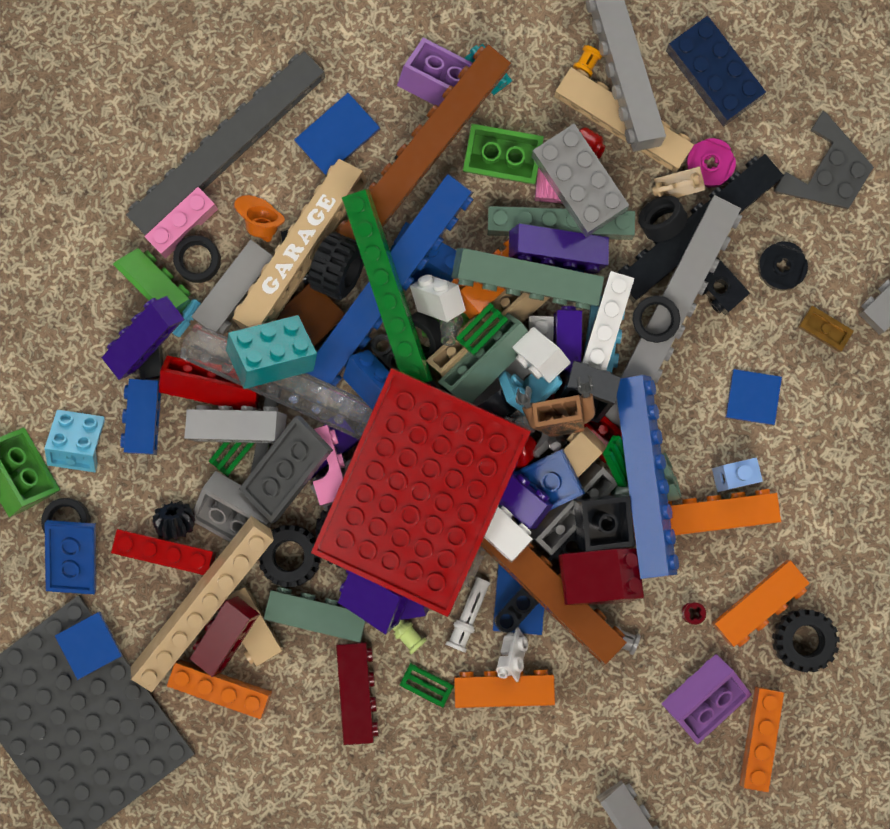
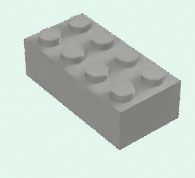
M572 124L533 150V160L585 237H588L627 211L629 207L628 202L575 124Z

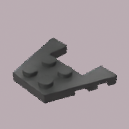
M822 111L811 132L832 144L808 184L785 172L774 192L849 209L874 167L830 116Z

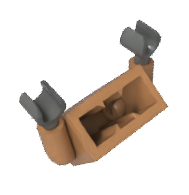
M590 375L588 383H581L580 376L577 378L578 391L582 394L581 396L576 395L531 403L532 389L526 386L525 394H522L519 388H517L516 402L519 405H523L522 409L530 427L543 432L549 437L585 431L584 424L588 423L595 415L593 394H591L593 382Z

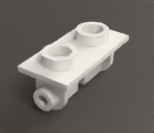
M519 627L515 629V633L509 632L504 636L501 654L508 656H500L496 668L498 677L505 679L507 676L512 675L516 682H519L520 673L524 668L525 651L528 650V640Z

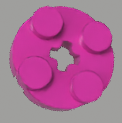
M709 138L693 146L687 156L686 165L687 170L700 166L705 187L712 188L721 186L732 176L736 167V160L730 146L726 142L716 138ZM713 157L715 158L714 163L718 165L709 169L704 161Z

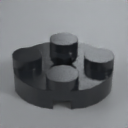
M782 241L772 244L765 249L758 261L760 279L768 287L778 291L791 290L800 284L808 271V262L801 248L794 243ZM782 260L787 261L786 266L789 267V270L780 272L777 263H781Z

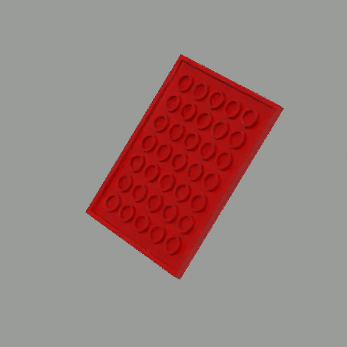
M391 368L311 553L449 617L532 431Z

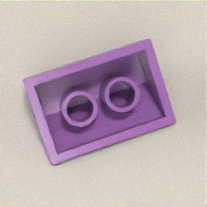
M422 38L403 66L397 86L439 107L444 100L442 95L450 85L454 87L460 80L457 76L465 66L470 68L473 63Z
M715 654L661 704L698 745L752 694L734 670Z

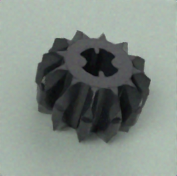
M171 501L167 505L162 504V508L155 509V515L152 516L156 533L159 537H164L166 540L171 538L177 540L178 537H186V533L193 532L195 515L189 504H183L182 501L177 503Z

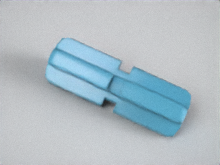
M192 299L183 310L182 316L185 320L172 332L176 337H181L190 325L189 322L194 320L191 316L201 305L196 299Z

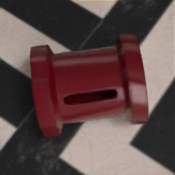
M687 603L682 608V618L689 624H701L706 618V609L700 603ZM690 608H698V618H689L691 615L689 612Z

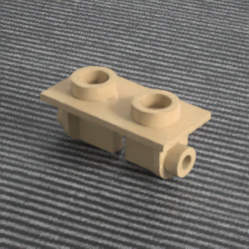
M700 166L655 178V186L652 187L654 196L658 195V197L674 196L678 198L706 190Z

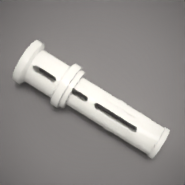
M478 577L475 578L476 580L460 619L456 620L453 624L455 628L451 638L445 644L465 653L467 650L465 646L469 636L475 631L473 623L490 585V582Z

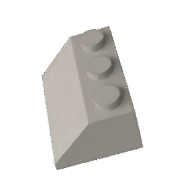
M217 471L213 473L203 486L193 510L195 523L231 542L251 516L268 528L272 524L239 490L242 485Z
M621 780L597 796L617 829H659L657 825L652 828L647 819L651 816L643 804L638 806L634 798L637 794L630 783L624 785Z

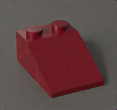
M636 548L559 555L565 605L628 603L644 598Z

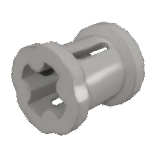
M621 630L625 635L623 639L627 642L622 649L634 655L640 641V634L633 635Z

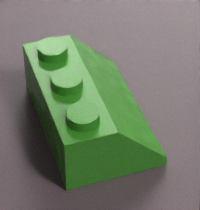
M471 124L463 172L535 185L538 166L532 158V152L543 144L544 136Z
M137 248L113 263L148 300L152 298L158 300L167 296L180 314L191 302L188 298L191 293L182 284L177 287L171 281L174 276L165 267L160 270L154 264L157 259L148 250L143 253Z
M25 428L0 437V503L10 518L28 510L60 491Z

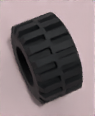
M332 232L322 241L311 263L309 272L310 288L336 300H342L347 297L355 287L364 266L356 240L337 232Z
M283 525L271 530L274 540L258 559L260 570L264 572V576L271 580L272 583L282 587L300 586L311 580L319 570V564L322 559L311 553L316 537L308 530L295 525ZM288 541L298 543L304 551L302 565L293 571L282 569L277 564L275 558L278 547Z
M807 609L793 610L788 612L787 616L781 617V622L776 624V632L772 635V639L775 641V644L772 645L773 649L777 651L778 659H781L783 664L794 670L808 673L817 672L820 668L824 669L828 667V662H833L835 659L833 655L838 653L839 650L836 646L837 642L840 643V637L836 636L838 630L831 624L833 621L830 618H826L825 614ZM802 626H810L818 634V646L810 655L797 653L793 646V636L797 629Z

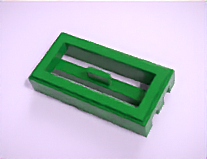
M489 303L456 337V340L469 353L475 356L508 322V319ZM491 312L492 315L465 341L464 338ZM498 318L500 321L472 348L470 345Z
M613 435L603 452V456L619 487H626L628 483L626 481L627 472L623 441L621 436Z
M224 442L208 462L229 477L255 443H248L228 469L224 468L225 464L242 443H235L221 462L218 463V458L231 444V442Z
M410 663L399 685L442 708L454 688V685L412 663ZM412 670L446 687V692L411 675ZM410 679L443 696L442 700L440 701L407 684V680Z

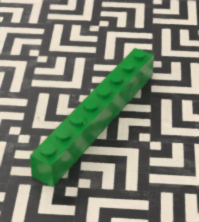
M364 189L344 196L342 200L400 372L422 382H429L432 380L371 192Z

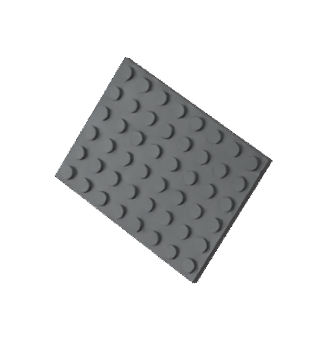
M80 595L0 653V743L62 829H97L195 755L193 749L152 693L131 680V665L124 655L77 680L55 635L94 615Z

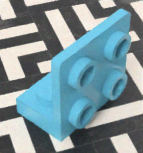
M506 370L498 376L506 401L523 414V405H519L516 402L517 388H519L522 394H525L526 386H529L532 389L530 402L537 403L543 402L550 395L555 394L562 385L560 375L550 383L542 377L538 380L532 373L524 381L518 375H511Z
M57 410L44 448L47 465L96 472L98 464L96 448L105 422L104 417Z

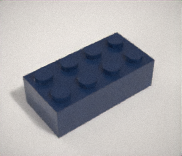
M706 16L678 36L667 47L666 52L723 127L759 102L766 93L709 16Z

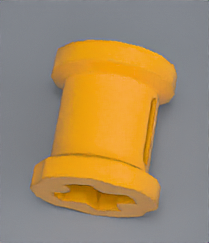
M584 45L582 49L584 52L578 62L573 64V68L575 70L581 69L591 77L595 64L603 56H601L600 51L596 48Z

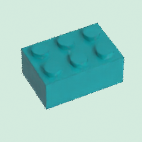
M299 315L228 333L226 352L244 389L314 371L317 352Z

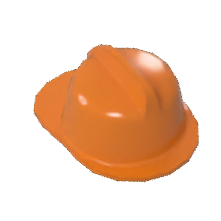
M244 195L237 198L234 202L236 211L245 219L247 232L266 242L272 240L273 235L278 230V226L285 222L284 216L270 203L256 196Z

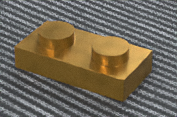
M814 306L809 308L798 326L801 330L839 353L842 352L854 330Z

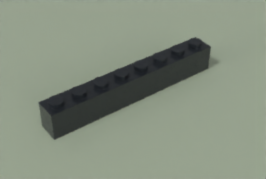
M766 154L760 158L757 156L753 157L745 164L747 169L741 174L739 171L735 172L727 179L729 184L722 189L719 186L709 197L712 199L716 195L740 207L739 214H741L784 176ZM711 199L705 204L702 202L698 203L690 211L692 215L687 219L684 229L678 235L663 242H653L655 246L649 251L646 248L635 257L637 261L632 266L626 264L617 272L634 278L629 299L633 303L678 266Z

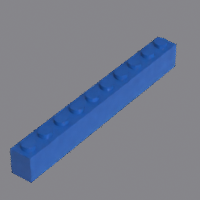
M449 174L446 175L390 252L402 289L405 291L413 284L415 279L412 276L417 269L422 271L430 259L427 256L432 249L436 251L443 243L444 239L441 236L447 229L451 231L457 224L459 219L456 216L461 209L466 211L474 200L471 198L474 192ZM370 282L367 283L318 350L314 371L303 374L325 391L329 390L330 387L333 389L337 387L343 378L340 374L346 368L349 356L355 355L359 348L364 350L372 339L369 337L372 330H378L383 324Z

